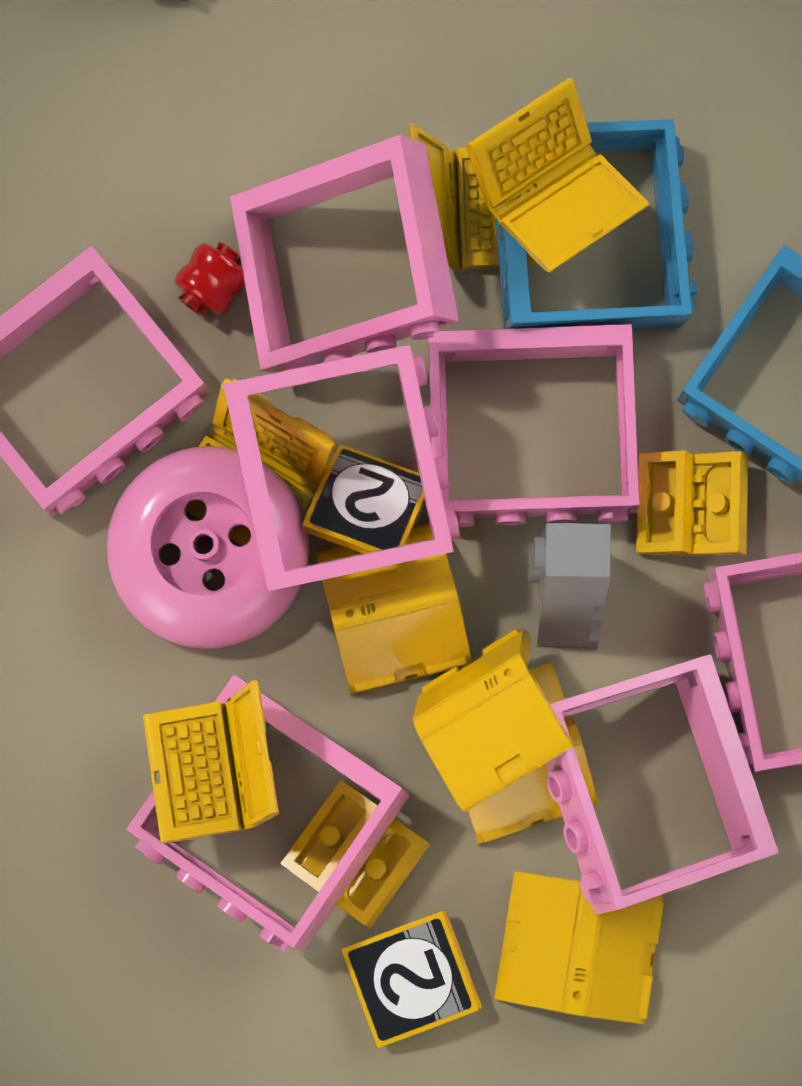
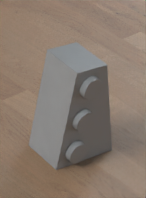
M546 523L542 536L534 537V543L531 545V552H529L528 583H537V647L598 648V628H601L603 621L602 613H598V607H605L611 577V524Z

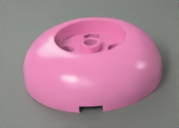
M205 446L188 448L164 456L146 467L133 479L121 495L113 511L106 547L109 573L119 598L134 618L145 628L167 641L191 648L218 649L251 640L270 629L283 617L302 588L303 584L273 591L267 590L237 450ZM262 462L284 568L289 570L308 566L310 542L308 533L302 529L305 519L302 508L287 483L273 469ZM193 500H201L207 507L205 517L199 521H191L185 514L187 504ZM237 525L247 526L251 532L250 541L242 547L234 546L229 539L230 531ZM202 536L205 539L207 536H210L214 542L213 549L207 554H199V549L196 547L197 540ZM167 544H175L181 551L180 560L172 566L164 565L160 560V551ZM212 569L220 570L225 576L224 586L218 591H210L204 585V576Z

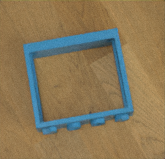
M674 119L588 122L587 126L592 142L589 144L595 152L650 150L665 306L531 312L526 251L495 219L504 329L632 324V329L680 327L692 315V311L696 310L694 295L698 291L696 282L689 281L687 262H691L693 258V239L690 232L684 231L683 214H686L688 211L689 196L687 185L680 184L678 166L683 164L684 146H680L679 136L675 135Z
M783 245L686 384L677 401L684 405L682 411L692 421L704 427L712 424L725 433L724 440L732 448L748 455L753 452L768 462L766 468L775 477L788 484L796 481L802 485V459L702 392L777 282L802 298V256L786 245Z

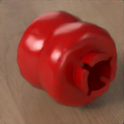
M218 242L216 248L205 243L198 245L191 256L190 262L176 274L175 284L183 292L178 297L179 301L185 303V306L202 317L205 316L207 310L218 316L224 314L228 310L233 296L245 287L243 269L240 267L242 264L241 257L238 253L221 242Z

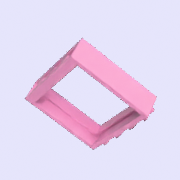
M398 135L230 196L261 371L277 373L353 357L354 354L364 351L373 353L397 347L396 341L411 337L413 340L433 338V333L439 332L440 327L459 322L426 144L403 135ZM394 177L417 305L291 345L269 221Z
M92 245L0 316V359L101 282L181 380V383L47 488L0 431V456L51 518L58 512L63 515L73 506L77 508L86 498L83 492L97 481L105 484L114 479L125 468L126 465L123 462L138 449L144 453L157 445L165 436L163 429L177 418L181 421L191 418L194 415L193 411L205 403L203 398L209 394L201 378Z
M632 324L439 331L433 333L434 337L428 339L430 406L432 405L438 436L431 438V446L434 458L443 457L448 480L446 362L615 356L621 495L450 501L449 487L443 488L441 493L444 508H454L459 528L474 526L475 519L495 518L496 525L518 526L526 524V517L546 516V523H576L577 515H597L598 522L615 523L627 521L628 514L637 513L639 508Z
M410 345L223 384L268 591L454 552L451 540L460 538L458 522L454 508H444L441 489L449 487L447 470L443 457L434 458L430 438L438 436L437 422L432 405L423 407L419 389L420 386L428 384L422 355L412 356ZM397 365L433 539L285 570L248 396Z
M802 553L716 567L709 574L710 582L703 584L707 610L709 613L716 612L720 632L713 633L716 657L719 663L726 662L730 680L728 683H723V691L731 713H736L740 731L738 735L751 773L802 765V748L766 755L763 753L730 586L802 574Z
M711 654L550 704L569 735L564 720L566 717L676 683L732 850L620 889L574 748L572 747L546 763L548 770L547 787L551 797L559 803L565 822L563 828L564 838L570 851L576 855L582 873L580 879L582 893L587 902L593 906L595 914L616 911L779 853Z
M233 674L215 702L225 703L231 700L230 697L247 683ZM261 693L265 723L381 801L296 927L176 842L161 843L153 791L126 830L140 839L135 848L140 850L145 856L158 864H161L163 859L167 858L180 867L176 877L190 888L201 894L205 887H208L222 898L217 906L241 923L249 916L262 925L264 928L259 936L266 942L274 945L283 953H285L289 945L294 949L304 952L410 795L403 788Z

